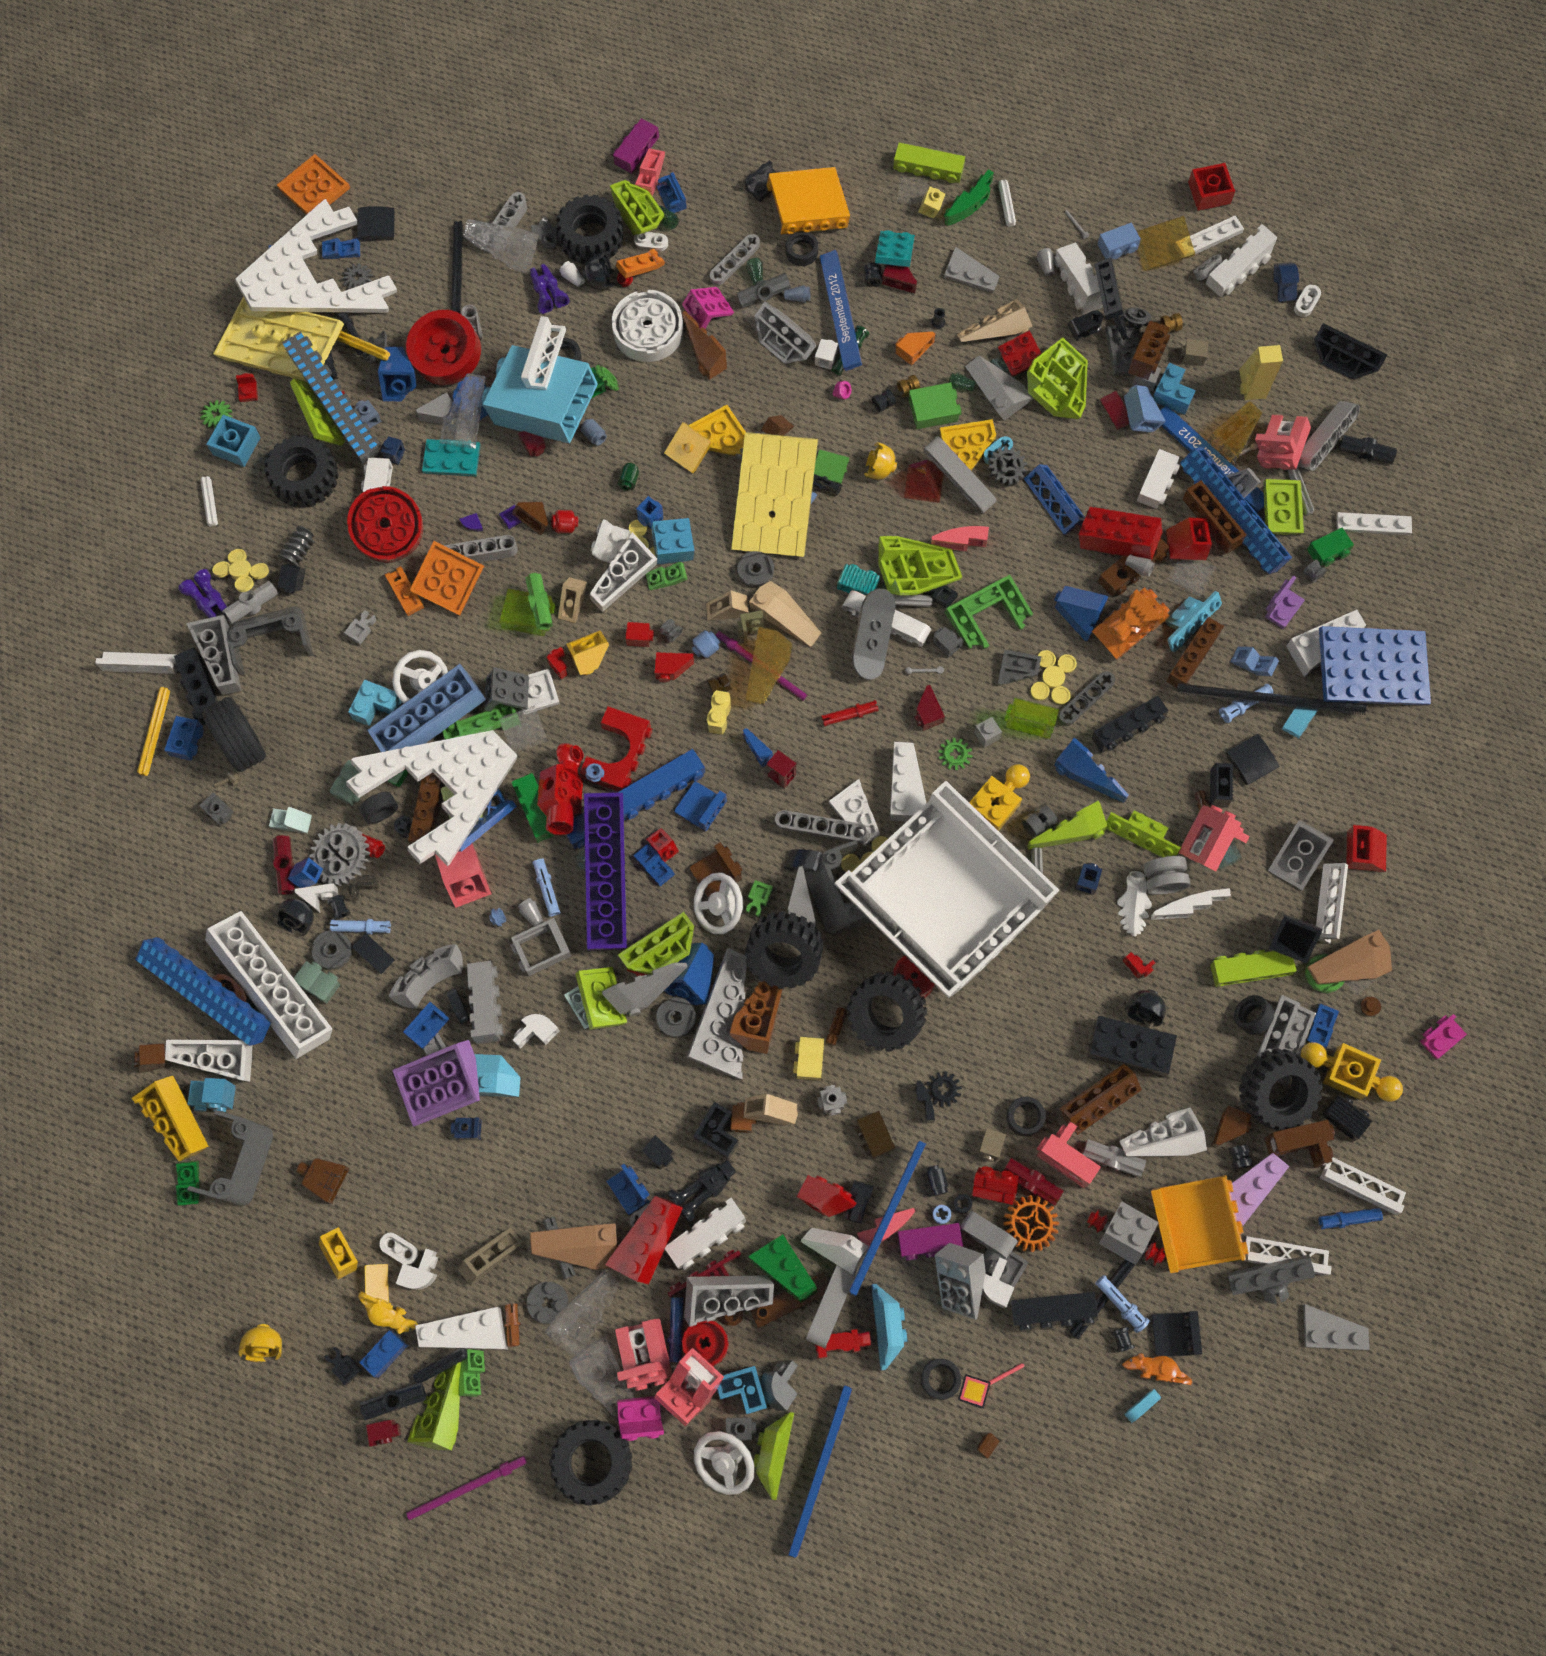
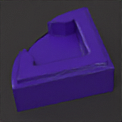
M477 513L460 518V522L465 528L475 532L483 531Z

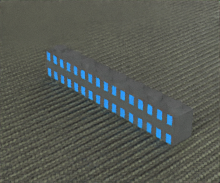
M299 332L283 341L282 344L286 352L360 462L364 464L368 461V458H374L381 454L379 441L375 436L371 437L369 434L371 430L366 422L362 423L359 419L361 415L356 407L352 409L350 398L346 393L342 394L340 391L342 387L337 379L333 380L330 376L332 372L327 364L323 366L321 363L323 359L317 350L313 351L311 348L313 344L308 336L304 337Z

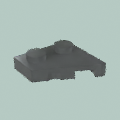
M1004 650L997 685L1001 686L1038 676L1042 656Z

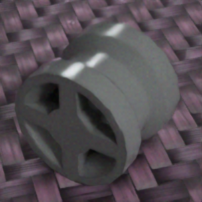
M1315 560L1304 569L1303 573L1308 575L1312 583H1314L1327 572V569L1321 567L1320 562Z
M669 619L661 626L659 633L665 635L669 642H673L681 635L683 629L680 626H676L673 619Z

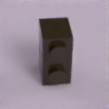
M879 1111L856 1121L857 1126H855L858 1137H863L865 1145H863V1149L867 1157L871 1155L873 1160L895 1150V1145Z

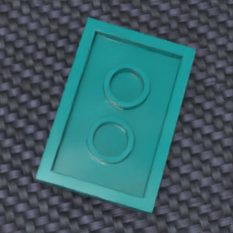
M880 231L875 263L910 267L915 235L908 232Z
M426 439L422 472L423 474L477 477L481 444L480 442Z

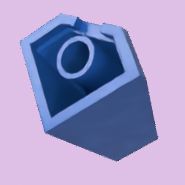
M386 347L385 350L390 352V356L387 361L381 359L378 369L383 401L401 402L410 391L412 392L416 388L414 369L403 347Z
M1065 586L1062 592L1058 591L1054 599L1057 602L1055 608L1083 640L1088 641L1104 610L1108 596Z
M703 943L691 944L690 954L677 962L686 963L687 968L664 990L666 994L673 997L678 995L679 997L687 998L686 1000L691 1005L707 1004L714 954L708 949L707 945Z

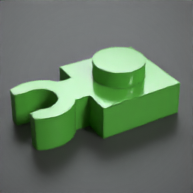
M754 881L748 896V900L752 901L746 908L748 914L751 908H756V917L760 916V905H767L773 886Z

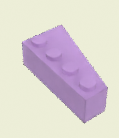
M1274 1153L1264 1158L1232 1182L1234 1192L1230 1193L1232 1201L1236 1200L1239 1213H1236L1237 1221H1241L1242 1226L1289 1168Z

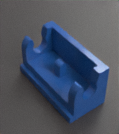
M674 172L659 178V183H665L659 184L657 189L669 215L687 209L686 198Z
M429 1002L403 1032L419 1047L424 1049L448 1022L449 1018Z

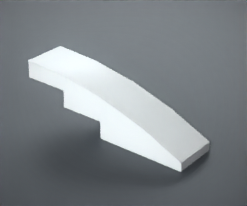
M1230 888L1206 891L1171 902L1154 911L1151 915V920L1190 918L1194 913L1193 910L1209 909L1212 901H1227L1231 896Z

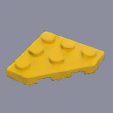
M728 405L689 425L713 442L709 451L733 456L736 453L742 455L739 449L744 446L746 431Z
M993 419L941 427L939 430L941 439L971 471L984 455V451L996 439Z

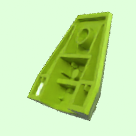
M1062 337L1032 361L1027 372L1028 393L1053 416L1072 419L1081 418L1086 406L1088 360Z
M899 536L879 537L878 565L887 591L891 594L918 595L962 579V574L952 549Z

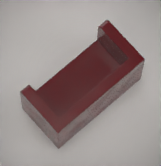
M777 750L767 762V766L772 769L768 773V777L785 789L796 776V762Z

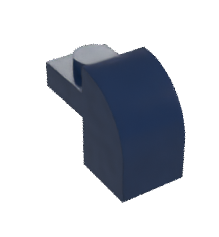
M1293 262L1275 263L1273 279L1274 282L1278 283V301L1297 300V283H1299L1297 265Z

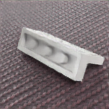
M541 316L521 375L526 388L547 390L566 332L565 326L551 325L548 317ZM552 331L559 332V335L553 339L550 337ZM553 345L554 350L546 354V348ZM548 360L549 365L544 369H541V364ZM542 375L544 376L543 383H535L537 378Z
M103 652V657L96 658L95 664L102 671L176 674L174 655L177 654Z
M1346 863L1323 864L1316 926L1323 929L1318 941L1324 944H1330L1331 939H1339L1348 869Z
M1334 1157L1332 1158L1333 1163L1340 1166L1342 1174L1330 1170L1331 1163L1325 1165L1320 1176L1321 1179L1394 1215L1402 1213L1404 1208L1402 1202L1406 1192ZM1351 1173L1357 1174L1361 1183L1359 1184L1348 1179L1347 1175ZM1370 1182L1376 1183L1380 1193L1367 1188L1366 1184ZM1392 1191L1398 1194L1397 1202L1387 1198L1385 1193Z
M1246 1236L1245 1242L1247 1243L1248 1252L1250 1251V1242L1259 1243L1264 1251L1261 1253L1249 1252V1254H1246L1244 1262L1265 1265L1291 1259L1289 1253L1293 1250H1299L1303 1256L1306 1255L1304 1252L1306 1251L1311 1252L1309 1254L1310 1257L1315 1253L1323 1254V1264L1312 1262L1315 1274L1331 1275V1266H1328L1329 1251ZM1273 1246H1278L1284 1255L1281 1257L1272 1256L1268 1250Z

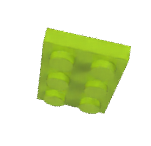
M1265 479L1263 481L1266 526L1273 534L1302 535L1304 527L1301 480Z
M613 967L581 970L575 973L589 1029L625 1025L627 1023L626 1015L620 1014L602 993V991L617 984Z

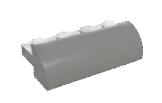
M1281 995L1274 1010L1272 1024L1267 1028L1257 1053L1259 1057L1262 1056V1052L1267 1050L1272 1052V1049L1278 1048L1290 1050L1300 1056L1316 1015L1315 1012L1300 1006L1299 1002ZM1291 1075L1284 1076L1276 1082L1287 1086L1291 1080Z

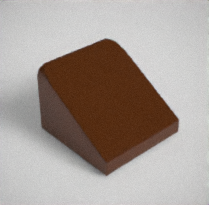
M986 1432L976 1450L986 1458H989L1000 1441L992 1433Z

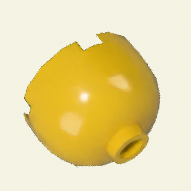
M876 442L874 444L876 446L875 451L871 450L868 455L866 466L869 465V470L864 475L872 479L881 480L889 476L891 472L894 473L897 462H895L894 451L890 447Z
M259 1324L257 1327L251 1328L241 1338L239 1356L241 1357L243 1354L246 1356L245 1360L252 1362H266L263 1357L276 1356L275 1360H278L282 1354L280 1334L267 1324Z

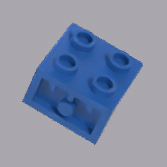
M695 781L675 809V813L706 832L727 802L726 794L722 791L716 794Z
M622 1164L623 1170L606 1182L630 1216L649 1202L647 1197L650 1194L642 1183L637 1184L636 1180L639 1178L632 1167H626L625 1164Z

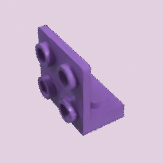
M1295 576L1290 581L1287 579L1284 581L1278 593L1273 596L1265 609L1268 611L1265 617L1282 629L1286 627L1305 601L1289 590L1296 579Z

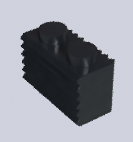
M1214 763L1211 768L1210 806L1228 807L1233 801V764Z
M1345 1095L1336 1096L1322 1114L1325 1119L1353 1141L1358 1140L1373 1122L1369 1118L1370 1115L1367 1111L1356 1108L1353 1105V1101Z

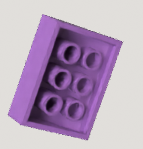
M469 1040L454 1044L392 1070L413 1127L480 1100L476 1058Z

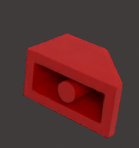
M656 652L655 678L664 683L675 680L694 664V655L689 653Z

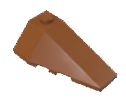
M683 311V323L699 365L698 369L703 376L712 379L727 369L726 350L713 335L708 336L704 327L699 328L697 321L686 311Z
M760 981L750 998H747L744 1006L734 1016L730 1036L748 1050L768 1054L783 989L775 985L771 987L767 985V982Z

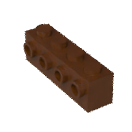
M1123 1064L1059 1109L1067 1125L1069 1122H1072L1077 1126L1074 1132L1078 1135L1142 1091L1136 1074Z

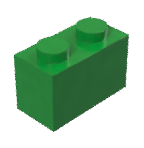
M1342 527L1311 542L1307 551L1314 561L1318 560L1320 562V566L1325 565L1327 567L1333 564L1335 559L1339 557L1344 559L1349 556L1354 544Z

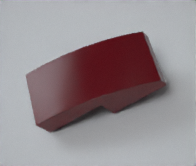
M1116 391L1100 399L1102 406L1117 430L1130 424L1127 408Z

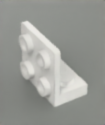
M603 519L602 523H599L597 527V539L593 541L591 546L592 555L598 560L611 563L628 540L630 531L613 526Z

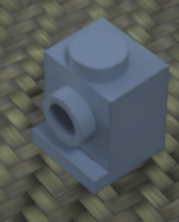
M369 400L356 403L355 407L361 415L359 419L362 423L366 422L369 428H372L382 422L378 412Z

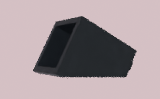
M1278 911L1270 928L1268 949L1307 964L1323 929Z

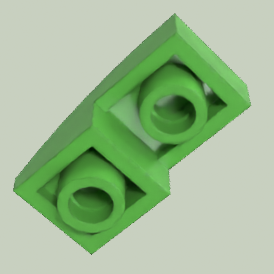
M682 562L675 563L667 568L658 567L646 574L649 590L676 585L688 580Z
M466 1349L468 1357L461 1362L459 1396L477 1397L481 1395L480 1373L485 1372L484 1351Z

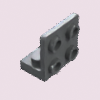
M493 667L486 677L484 710L491 712L499 703L526 709L528 707L529 676Z

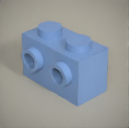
M1131 222L1100 234L1097 245L1105 259L1110 257L1117 259L1121 255L1135 252L1139 247L1141 238Z

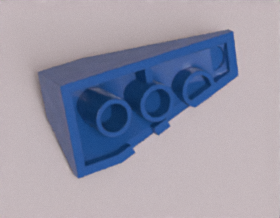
M1074 738L1056 759L1054 764L1056 771L1062 776L1066 775L1078 783L1124 803L1129 794L1113 777L1106 775L1103 765L1096 764L1091 759L1093 754Z

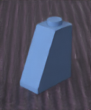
M1139 385L1129 389L1124 399L1131 429L1133 431L1154 432L1166 421L1147 386Z

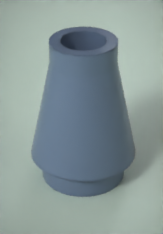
M802 285L785 290V300L803 303L810 301V287Z

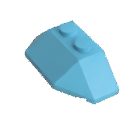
M474 1054L477 1065L479 1096L519 1097L521 1077L501 1055Z
M872 1284L880 1369L884 1371L904 1347V1342H907L906 1329H902L901 1321L905 1320L904 1308H900L899 1303L877 1284Z

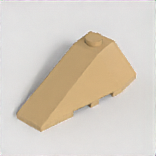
M1016 299L996 309L998 314L985 316L982 324H972L958 333L957 336L961 342L1017 333L1022 334L1028 331L1032 324L1025 307Z
M771 581L759 587L749 601L751 611L762 610L764 619L809 647L813 646L821 634L820 630L787 591Z

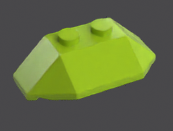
M627 180L610 185L616 208L620 211L622 219L633 235L642 234L658 227L664 217V213L648 190L630 184Z
M682 912L618 954L628 970L653 975V970L677 963L690 954L694 925L687 915Z
M789 1412L765 1428L764 1433L760 1432L757 1445L761 1446L760 1455L755 1454L754 1467L757 1468L756 1474L772 1500L777 1499L794 1417L793 1412Z

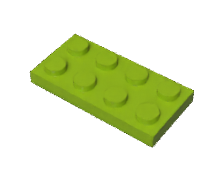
M294 378L290 385L314 438L342 446L346 442L344 436L306 381Z

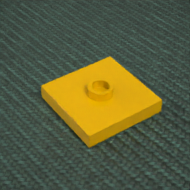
M682 422L664 454L691 473H694L713 442Z

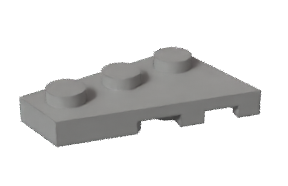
M957 247L954 249L944 274L946 279L990 293H994L999 280L997 274Z
M1306 1304L1303 1305L1305 1347L1369 1350L1368 1328Z

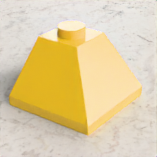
M601 630L566 644L580 676L591 674L594 670L598 669L609 646Z

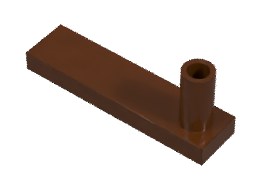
M824 1272L811 1278L818 1292L802 1303L785 1291L773 1297L771 1305L750 1310L758 1328L824 1296L829 1285Z

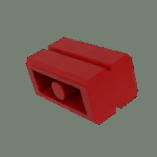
M988 1166L978 1167L974 1178L972 1196L1013 1205L1016 1198L1019 1176L1014 1175L1010 1171H994L993 1168Z

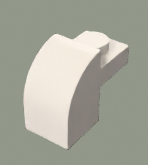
M532 1014L522 1019L526 1027L524 1029L520 1028L515 1033L513 1041L521 1049L536 1035L546 1045L560 1030L547 1017L540 1014Z
M425 1249L419 1269L403 1264L396 1284L413 1290H421L430 1286L437 1277L436 1274L430 1273V1270L436 1267L438 1261L436 1252Z
M999 1257L997 1262L992 1261L988 1270L991 1276L985 1274L982 1293L990 1302L1006 1308L1015 1287L999 1280L1007 1263L1006 1260Z

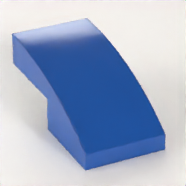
M338 238L322 241V257L325 259L360 257V241L357 238L342 242Z
M649 844L634 855V858L660 887L675 875L673 870Z
M1319 1004L1307 1041L1319 1043L1324 1048H1327L1339 1011Z

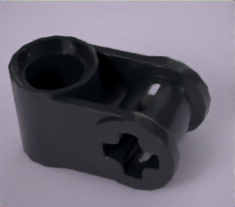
M1094 310L1072 319L1067 326L1075 340L1079 341L1082 337L1086 338L1099 332L1102 326L1103 314Z

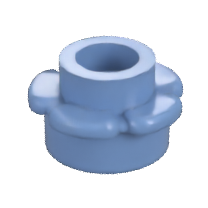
M590 764L586 768L587 773L585 775L588 780L598 782L604 776V770L599 764Z
M500 908L492 909L489 915L490 921L493 925L502 926L506 922L503 911Z

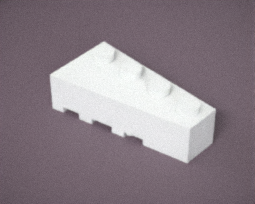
M1263 224L1257 228L1258 232L1254 237L1250 235L1241 249L1236 248L1228 260L1225 259L1209 274L1206 285L1220 297L1225 293L1227 295L1230 294L1236 284H1242L1248 274H1254L1258 270L1259 265L1262 263L1266 264L1271 259L1270 254L1277 237Z
M1073 243L1057 249L1054 264L1060 268L1061 278L1067 282L1068 292L1071 296H1074L1077 310L1080 309L1082 314H1086L1102 308L1097 275H1093L1091 264H1086V257L1078 245Z
M1355 610L1321 626L1365 628L1366 624L1358 610ZM1321 626L1291 638L1286 646L1304 678L1321 665L1319 628Z
M894 742L890 821L907 822L926 804L914 743Z
M166 1040L165 1060L250 1082L252 1046H249L242 1040Z
M732 1198L725 1201L727 1204L725 1207L716 1208L711 1212L707 1220H700L691 1228L690 1232L685 1231L665 1247V1250L678 1269L683 1268L686 1270L694 1264L693 1259L698 1256L703 1258L711 1252L710 1247L714 1244L721 1245L728 1240V1234L731 1232L736 1234L745 1227L743 1224L746 1222V1219Z

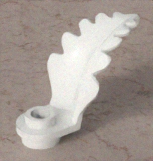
M1132 871L1126 879L1127 891L1118 899L1117 904L1123 907L1118 912L1120 916L1125 917L1120 921V924H1126L1123 926V929L1127 930L1126 932L1132 936H1137V934H1141L1140 931H1143V927L1146 926L1143 919L1148 918L1149 915L1145 909H1150L1152 903L1146 894L1147 883L1145 875L1139 871Z

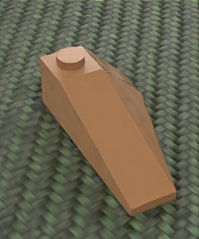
M1377 930L1313 963L1307 968L1317 984L1376 979L1392 971L1390 946L1380 930Z
M603 1224L530 1233L531 1254L593 1270L608 1269L610 1267L605 1264L617 1249L616 1225Z

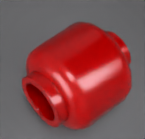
M556 510L551 515V527L555 529L556 533L571 534L574 532L575 527H578V516H575L572 510Z

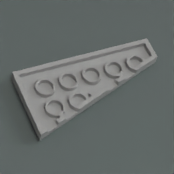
M728 948L687 1058L730 1077L742 1080V1045L730 1036V1030L734 1016L744 1006L746 956Z

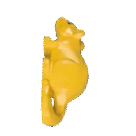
M362 1291L359 1293L358 1298L366 1307L367 1316L374 1325L389 1326L394 1328L398 1334L416 1329L415 1326L418 1325L416 1321L405 1319L402 1316L406 1314L405 1309L397 1307L395 1310L390 1302L378 1297L374 1298Z

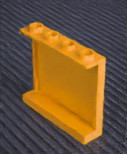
M835 167L769 173L767 188L768 191H772L782 224L781 235L793 234L798 231L810 232L848 228L850 213Z
M1226 1175L1151 1190L1170 1273L1235 1260L1244 1261L1246 1254H1249L1247 1243L1242 1242L1241 1234L1244 1233L1242 1223L1237 1221L1236 1213H1239L1236 1200L1232 1201L1230 1193L1234 1192L1231 1179L1227 1180Z

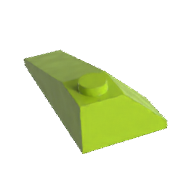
M1097 801L1076 812L1077 815L1071 821L1063 820L1056 826V830L1049 829L1029 841L1027 848L1031 850L1032 848H1043L1102 837L1105 834L1104 831L1107 828V823L1100 802Z
M461 1362L437 1375L434 1381L436 1390L430 1397L426 1396L427 1400L424 1403L427 1404V1407L422 1416L417 1414L407 1442L436 1450L452 1451L453 1445L456 1442L459 1424V1377Z

